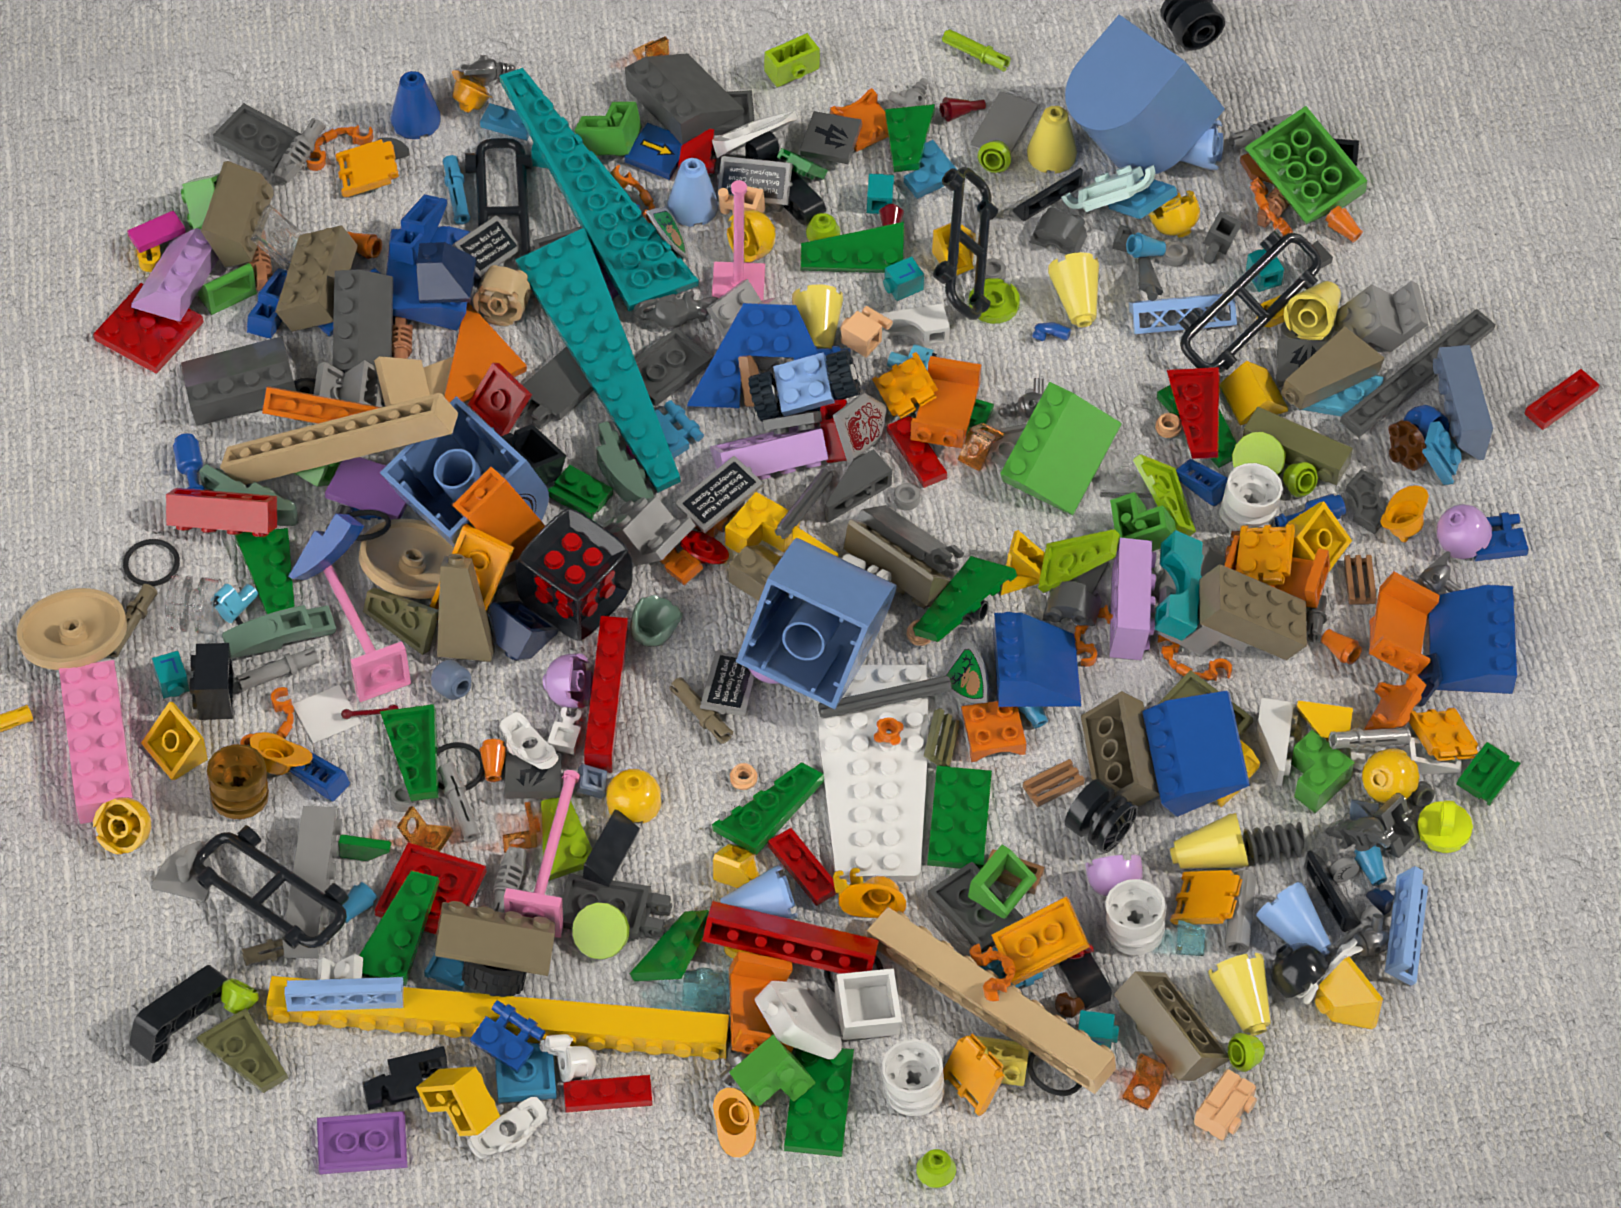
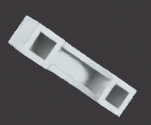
M943 304L880 313L893 321L890 329L887 330L882 327V340L894 335H904L917 340L923 347L949 344L950 326ZM851 349V357L853 359L864 357ZM874 350L868 356H873Z

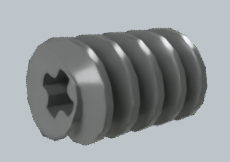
M1298 822L1296 827H1294L1292 823H1288L1285 829L1279 824L1275 826L1274 831L1270 826H1266L1263 829V833L1260 828L1256 827L1253 829L1252 834L1248 829H1244L1243 842L1246 854L1251 856L1254 864L1258 862L1259 855H1262L1264 861L1268 862L1270 853H1273L1276 861L1280 859V852H1284L1286 858L1290 859L1292 850L1300 858L1302 849H1304L1302 824Z

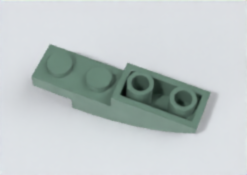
M608 421L599 423L598 433L601 445L596 447L597 464L608 484L625 502L630 500L636 502L642 497L646 499L654 497L652 489L646 488L645 483L647 481L643 468H638L635 459L628 460L624 450L620 451V440L617 431H612Z
M205 464L199 470L201 484L209 491L277 496V525L295 526L298 523L295 504L289 499L279 497L269 487H263L254 482L247 488L242 482L234 481L226 476L222 470L214 469L208 464Z
M305 605L273 612L235 626L223 632L222 638L224 643H229L231 658L282 649L284 643L335 634L337 628L329 605L306 609Z

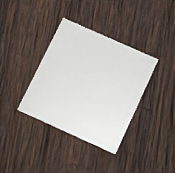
M340 685L292 704L313 744L361 724L357 716H351L347 720L342 718L341 712L344 709L354 710Z

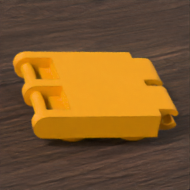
M380 139L338 152L335 155L336 161L340 165L338 175L343 183V188L341 189L343 197H350L392 184L391 180L399 177L397 163L395 162L394 146L391 141L383 142ZM344 161L347 162V168H345ZM347 179L350 180V186H348Z
M917 352L913 353V357L898 366L897 364L893 365V369L878 378L877 376L872 378L893 417L898 414L900 419L916 410L915 403L918 402L922 407L937 398L934 392L938 388Z
M1287 524L1286 527L1264 525L1263 528H1249L1248 525L1241 526L1236 571L1260 582L1263 577V583L1267 585H1283L1285 576H1290L1295 535L1294 524Z
M1447 708L1446 711L1428 709L1427 712L1416 713V711L1412 710L1408 722L1429 756L1434 755L1437 761L1455 760L1453 756H1456L1457 759L1475 758L1474 754H1478L1476 749L1478 743L1456 708Z
M1231 870L1183 872L1181 877L1183 880L1180 893H1177L1175 899L1177 901L1176 910L1170 917L1172 924H1223L1225 919L1233 917L1237 900H1234V897H1238L1242 883L1239 875H1234ZM1189 882H1191L1189 891L1186 892ZM1183 904H1185L1183 913L1180 914Z
M972 1033L971 1036L968 1035L958 1040L943 1069L944 1080L948 1079L958 1090L957 1094L961 1098L965 1097L975 1108L974 1112L981 1116L986 1112L1005 1075L1002 1071L1003 1064L990 1051L988 1055L984 1054L986 1047Z

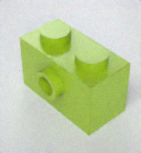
M808 33L764 52V72L776 87L800 79L820 68V48Z

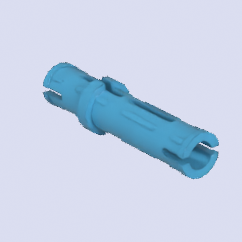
M449 155L442 161L446 174L444 182L449 189L454 221L456 224L462 225L470 221L463 187L465 179L464 175L460 172L459 159L457 156Z

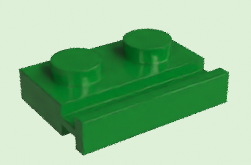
M781 148L777 155L778 158L785 160L787 163H792L794 166L792 171L814 180L815 176L824 179L828 172L827 169L786 149Z
M570 464L554 482V486L548 489L551 499L586 515L590 519H593L594 514L599 512L613 496L612 487Z
M1486 742L1459 777L1456 785L1476 798H1482L1487 802V805L1491 806L1519 769L1521 763L1509 759V755Z

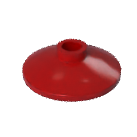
M691 530L679 542L685 551L698 559L702 564L705 562L724 564L729 558V552L722 543L702 532Z

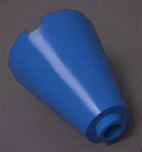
M409 71L400 78L390 119L397 134L414 140L420 139V136L428 134V136L432 135L439 128L441 115L424 76L419 72Z

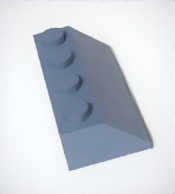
M1470 345L1440 347L1437 358L1433 359V371L1439 376L1438 387L1440 394L1444 395L1445 414L1450 416L1451 436L1456 438L1459 448L1478 460H1484L1492 435L1493 425Z

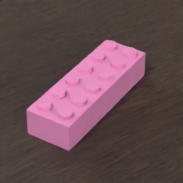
M114 660L91 663L77 668H59L75 803L80 824L93 822L99 807L118 797L134 799L118 677Z

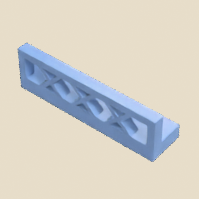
M1223 294L1129 302V312L1133 314L1134 334L1184 330L1179 322L1192 309L1201 308L1205 312L1207 310L1205 307H1210ZM1235 297L1227 304L1229 305L1230 320L1220 321L1214 317L1213 320L1215 321L1209 322L1204 328L1237 325ZM1179 309H1188V310H1187L1185 313H1182ZM1169 310H1175L1182 316L1175 325H1168L1162 320ZM1157 311H1163L1159 316L1154 313ZM1149 312L1156 318L1150 327L1140 328L1139 313ZM1159 321L1164 325L1155 327Z
M1416 866L1397 875L1385 964V972L1410 986L1417 982L1428 886L1422 884L1423 870Z
M403 977L287 981V987H285L287 1012L403 1008Z

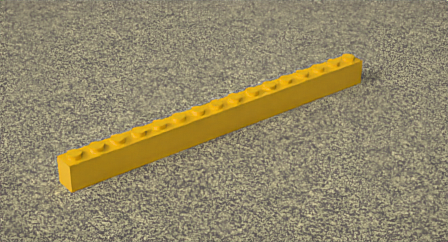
M271 976L266 1003L268 1020H273L277 1023L298 1022L308 1026L322 1024L331 1025L335 1028L357 1027L366 1031L380 1029L388 1030L392 1033L404 1031L416 1032L424 1036L439 1034L450 1038H458L460 1036L472 1037L486 1016L496 1022L500 1015L491 1009L498 1000L504 1005L510 1004L516 1008V1012L527 1020L531 1018L538 1023L537 1026L546 1031L541 1040L546 1039V1036L567 1034L573 1038L570 1046H586L593 1050L616 1049L624 1053L639 1051L650 1055H659L661 1053L674 1054L682 1058L698 1056L708 1060L726 1059L729 1035L728 1014L516 996L500 997L480 993L403 987V1008L287 1012L285 1000L287 981L315 979ZM511 1022L505 1027V1029L516 1036L521 1031L519 1027ZM530 1036L527 1040V1042H531L532 1044L540 1043V1041L534 1038L533 1036Z

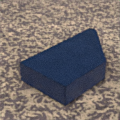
M1437 653L1426 655V657L1430 658V663L1418 674V677L1426 684L1421 694L1422 699L1418 703L1420 707L1426 704L1443 681L1440 659Z

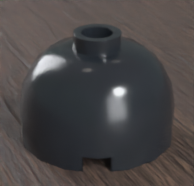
M1295 943L1291 946L1285 944L1275 953L1277 957L1272 963L1271 977L1279 992L1285 998H1292L1306 991L1302 986L1309 981L1314 985L1325 974L1329 964L1324 955L1312 945L1307 943Z

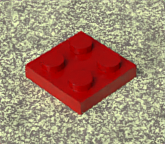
M492 363L468 405L490 427L494 428V431L499 436H503L511 431L532 394L500 363Z

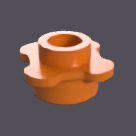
M890 717L877 721L878 730L874 734V740L878 743L884 741L892 745H898L901 742L900 732L904 728L903 724Z

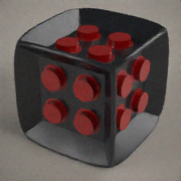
M568 508L555 516L528 543L520 554L515 567L517 593L528 608L558 628L561 633L574 640L581 641L600 626L601 616H610L627 596L633 580L631 553L608 530L586 515Z

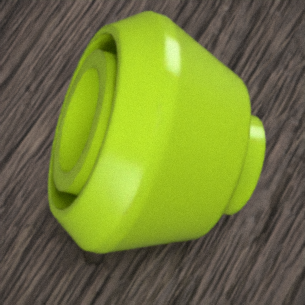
M993 140L983 144L978 151L980 165L991 173H1002L1007 170L1011 164V154L1007 144L1000 140Z
M826 213L815 215L806 227V236L809 241L840 235V227L833 216Z
M1308 462L1291 464L1283 475L1284 485L1293 496L1299 498L1310 494L1315 489L1318 480L1315 467Z
M232 978L223 982L221 1001L225 1003L224 1009L237 1014L245 1008L249 1010L259 1000L258 991L248 984Z
M1236 1033L1228 1044L1229 1060L1241 1072L1250 1071L1262 1061L1265 1054L1263 1043L1256 1036Z
M933 1149L925 1153L918 1160L916 1173L923 1184L933 1188H941L953 1181L956 1175V1165L954 1160L945 1151Z

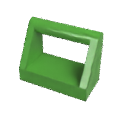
M248 263L204 284L198 291L199 299L211 315L257 294L253 268Z
M1001 844L971 881L968 898L1005 919L1037 878L1011 849ZM1007 870L1022 879V881L1002 904L989 888L1001 873Z

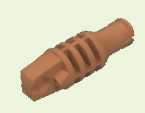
M1276 187L1266 197L1269 203V210L1275 214L1277 219L1290 205ZM1258 208L1257 225L1266 228L1272 221L1264 210Z
M263 231L260 234L253 260L248 262L254 271L257 291L261 290L268 282L267 278L273 275L270 251L265 246Z
M395 316V325H392V358L408 359L412 354L413 326L407 325L406 318Z

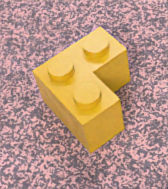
M755 492L725 526V546L740 553L745 546L759 545L763 540L785 553L792 543V533L788 538L782 539L781 536H776L775 530L789 510Z
M476 1066L438 1069L416 1087L427 1111H447L459 1136L479 1135L500 1117L495 1101L490 1096L483 1082V1077Z

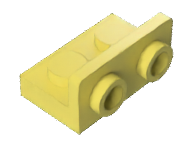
M976 1036L986 1047L984 1054L988 1055L990 1051L1003 1064L1002 1071L1005 1076L1001 1083L1024 1086L1029 1050L1015 1041Z

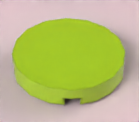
M999 278L985 279L984 296L990 300L991 304L988 310L982 313L978 319L990 324H1000L1012 319L1017 314L1020 306V296L1016 287L1011 283L1010 285L1004 283L1005 280ZM974 288L969 293V299L974 294Z
M1252 432L1242 437L1236 444L1232 454L1233 466L1236 468L1243 464L1257 463L1267 466L1279 476L1285 464V451L1282 444L1274 436L1264 432Z
M597 902L587 905L577 914L573 922L572 935L575 945L583 954L594 959H607L616 956L626 945L629 939L630 928L626 916L618 908L609 903Z

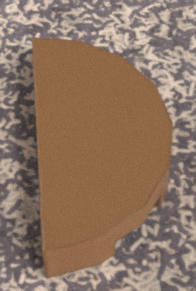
M751 355L740 356L738 361L744 404L746 407H752L754 403H752V395L749 391L748 378L749 376L759 374L757 363Z

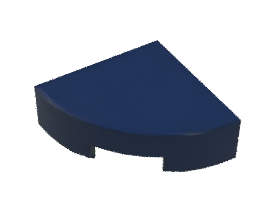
M1376 887L1366 894L1369 901L1383 916L1391 912L1394 896L1388 890L1381 891L1380 888Z

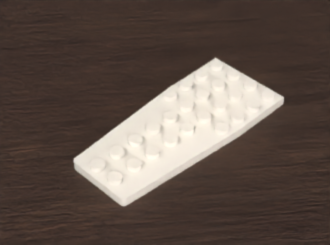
M862 665L842 698L927 680L926 665ZM927 696L828 718H821L818 712V739L822 773L825 779L824 789L834 871L842 870L844 872L843 876H839L840 879H846L847 882H851L850 870L852 868L860 869L856 876H863V882L875 876H885L893 881H917L920 879L927 758L924 757V752L929 735ZM890 717L903 724L904 728L900 732L901 742L898 745H892L884 741L878 743L874 740V734L878 730V720Z

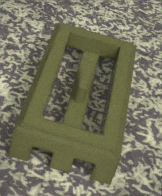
M941 708L933 713L924 757L937 766L950 767L960 721L957 719L952 720V715L949 713L944 715V710Z

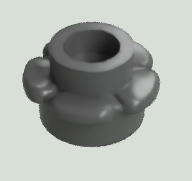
M1420 781L1416 791L1412 792L1409 802L1413 806L1421 808L1429 805L1435 795L1431 785L1427 784L1426 781Z

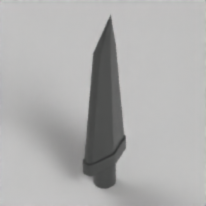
M1138 258L1139 289L1147 293L1148 300L1154 301L1158 295H1162L1163 289L1160 286L1150 258Z

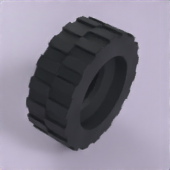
M465 961L461 979L465 985L479 991V993L490 996L511 997L523 991L527 972Z

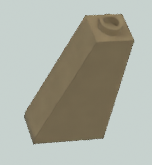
M1343 327L1285 380L1281 395L1288 403L1302 410L1376 376L1380 372L1385 357L1347 327Z
M461 554L444 556L440 568L437 657L491 662L495 652V644L472 558H465Z

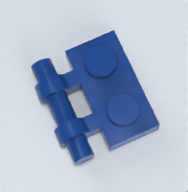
M1508 512L1499 513V516L1486 517L1491 527L1500 526L1501 530L1492 531V537L1488 546L1485 549L1482 547L1476 552L1477 555L1474 556L1475 562L1527 556L1529 548L1523 528L1512 529L1511 527L1513 524H1520L1519 513L1509 514Z
M497 1000L491 1010L500 1015L498 1020L495 1022L486 1016L470 1038V1042L516 1073H519L534 1051V1047L528 1044L527 1040L530 1036H533L540 1041L546 1031L538 1027V1023L533 1019L529 1018L527 1020L518 1014L516 1008L510 1004L504 1005ZM509 1022L521 1029L518 1036L505 1029Z

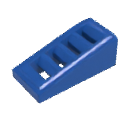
M1191 458L1176 469L1179 481L1205 502L1214 507L1222 502L1228 481L1227 477ZM1194 470L1195 472L1189 476L1188 474Z
M312 753V764L305 771L303 769L308 764L291 767L289 772L332 802L350 785L344 770Z

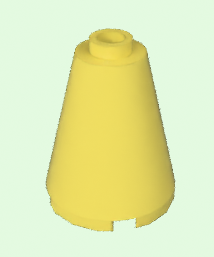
M1050 106L1044 110L1027 147V157L1030 164L1040 172L1047 173V170L1055 171V174L1062 173L1074 165L1077 148L1067 111L1060 106Z
M1090 253L1065 255L1066 260L1058 262V259H1055L1048 265V274L1071 323L1080 328L1088 327L1095 321L1097 316L1099 261L1097 257L1093 259V255Z
M1324 281L1294 295L1284 308V320L1287 328L1290 331L1293 330L1299 339L1321 340L1327 336L1334 326L1341 298L1339 287L1333 282Z
M823 284L808 285L806 291L800 292L799 288L792 293V305L797 306L817 349L832 348L843 304V293L841 291L837 293L835 287Z
M1236 813L1228 814L1173 841L1175 847L1169 848L1173 864L1179 863L1180 869L1244 868L1249 866Z
M1255 953L1256 958L1251 959L1248 958L1247 954L1232 957L1216 964L1217 971L1214 972L1212 969L1208 971L1210 980L1242 1031L1250 1033L1252 1036L1266 1032V1027L1271 1024L1265 964L1260 953Z

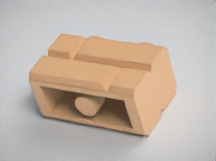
M1226 1069L1196 1111L1195 1125L1206 1132L1209 1131L1211 1135L1221 1141L1229 1133L1234 1135L1241 1125V1115L1244 1111L1249 1114L1256 1104L1257 1098L1254 1097L1255 1084L1245 1078H1240L1238 1074Z

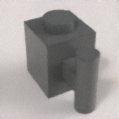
M1221 211L1218 213L1203 244L1209 246L1204 256L1205 263H1213L1218 252L1224 255L1227 254L1242 222Z

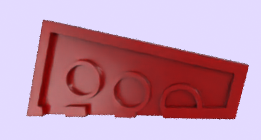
M1219 367L1167 370V376L1191 458H1218Z

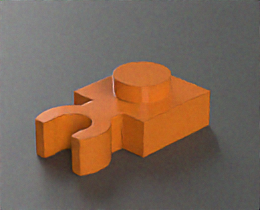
M675 547L663 560H660V563L665 565L666 571L683 585H686L703 569L702 563L698 559L691 556L684 549L678 553Z

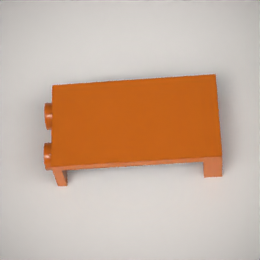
M930 356L928 372L938 388L934 392L937 398L922 407L919 406L916 418H912L911 440L963 448L981 383L982 364Z
M492 467L453 504L454 508L476 529L514 547L508 563L518 559L528 543L545 527L544 523L509 482Z
M1236 535L1232 545H1228L1226 548V562L1224 565L1235 571L1240 536ZM1318 548L1314 561L1292 557L1290 576H1285L1284 584L1270 586L1306 601V607L1317 608L1330 569L1329 550Z
M1393 571L1379 587L1369 654L1409 675L1410 673H1415L1418 676L1430 663V658L1421 654L1427 615L1439 603L1440 595Z
M737 952L729 967L731 1043L733 1051L751 1054L774 1034L757 1006L755 997L771 981L786 982L793 971L792 962L746 952ZM782 1043L790 1052H792L794 1047Z

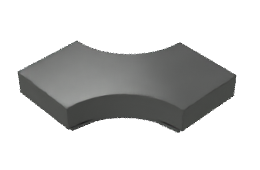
M1361 469L1347 484L1346 491L1354 498L1357 505L1353 522L1375 535L1382 527L1380 520L1386 510L1379 497L1383 482Z

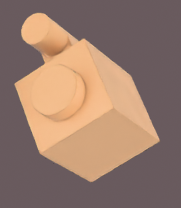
M747 186V192L744 194V211L757 210L764 213L765 200L763 189ZM726 188L719 189L720 212L728 214L732 210L734 214V196L728 195Z
M865 306L862 313L856 311L850 318L847 317L840 327L841 343L867 358L882 342V327L887 330L890 329L893 321L872 308Z

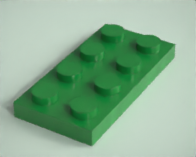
M937 766L927 866L961 869L970 862H973L980 870L983 868L992 770Z
M796 1048V1059L803 1065L816 1083L794 1102L790 1098L784 1151L842 1157L854 1049L841 1048L842 1050L834 1059H826Z

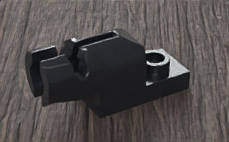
M444 1046L387 1059L389 1075L381 1074L370 1080L362 1081L368 1111L383 1108L384 1099H387L390 1105H396L399 1102L420 1098L416 1087L423 1082L422 1076H431L438 1069L448 1068Z

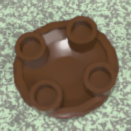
M1401 420L1391 424L1388 429L1391 443L1389 450L1390 459L1394 463L1400 462L1404 467L1412 471L1422 468L1426 463V457L1422 451L1427 448L1421 432L1409 421Z

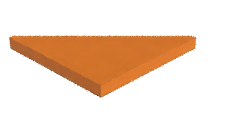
M469 302L467 303L466 314L460 325L444 396L449 403L456 396L462 402L471 399L492 363H500L513 377L521 375L527 370V365L485 319L477 313Z

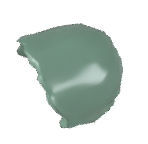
M651 595L646 598L642 597L636 603L630 623L631 636L635 641L644 646H661L670 639L681 621L683 613L678 606H674L668 599L660 598L657 595Z

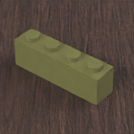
M1260 407L1256 408L1243 431V437L1252 432H1264L1274 436L1283 446L1286 464L1308 462L1315 467L1317 477L1320 480L1336 486L1351 461L1352 447Z

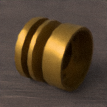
M239 744L223 747L212 755L207 765V777L213 808L220 815L230 819H245L253 817L262 811L268 803L269 797L266 764L263 756L255 748Z

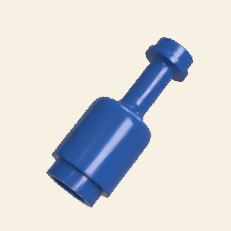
M181 434L174 439L173 444L177 469L181 474L187 475L189 484L187 489L205 490L204 486L199 484L197 475L203 467L199 441L195 439L193 434Z
M1329 494L1305 503L1304 511L1285 516L1283 513L1274 518L1276 527H1285L1289 521L1323 501L1338 520L1342 515L1346 514L1343 498L1340 494L1335 496L1334 494Z

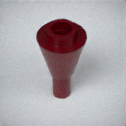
M944 97L939 105L940 115L947 122L966 115L971 111L986 108L984 99L969 101Z
M887 204L879 210L882 226L900 223L904 210L896 204Z

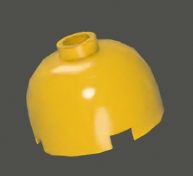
M1186 191L1187 196L1182 197L1178 193L1177 196L1148 214L1156 230L1168 236L1177 235L1178 238L1187 236L1192 232L1191 228L1196 225L1200 218V207L1194 191Z
M757 210L744 211V262H754L770 253L775 244L776 233L774 225L764 213ZM733 214L729 218V221L732 220L731 227L727 228V237L729 245L734 253Z
M1390 748L1380 750L1368 758L1363 766L1362 781L1370 797L1377 802L1386 803L1396 793H1400L1407 800L1412 792L1416 791L1420 777L1418 766L1414 760L1412 761L1406 755L1408 753L1404 750Z
M641 769L621 771L611 779L607 787L606 804L608 811L612 815L616 809L633 823L643 821L644 824L649 822L657 815L661 808V790L657 780L651 774Z
M118 797L99 807L94 816L93 828L96 827L98 833L96 838L107 851L114 854L130 853L140 848L149 838L151 817L148 810L139 801L130 797Z

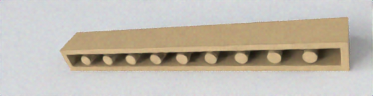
M441 393L229 446L226 448L220 468L234 481H240L244 485L452 434L458 412Z
M887 907L867 930L869 938L879 940L877 946L879 952L1030 1052H1033L1036 1056L1092 1093L1096 1094L1116 1070L1115 1055L1110 1048L1093 1042L1087 1033L1080 1029L1075 1030L1061 1016L1057 1014L1052 1015L1037 1000H1029L1014 985L1008 986L1006 993L997 990L999 1001L987 1000L983 991L984 983L990 978L999 979V977L991 970L985 971L979 967L970 956H962L956 952L947 941H939L933 937L931 932L924 926L918 927L910 922V919L900 911L895 912Z

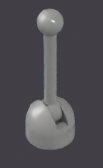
M1373 905L1367 907L1360 915L1361 924L1336 944L1331 945L1328 948L1330 951L1328 956H1334L1335 950L1354 937L1363 927L1371 926L1373 914L1382 913Z

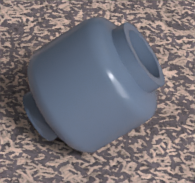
M445 660L439 663L432 672V687L447 699L457 700L464 697L471 688L472 679L470 672L456 661Z

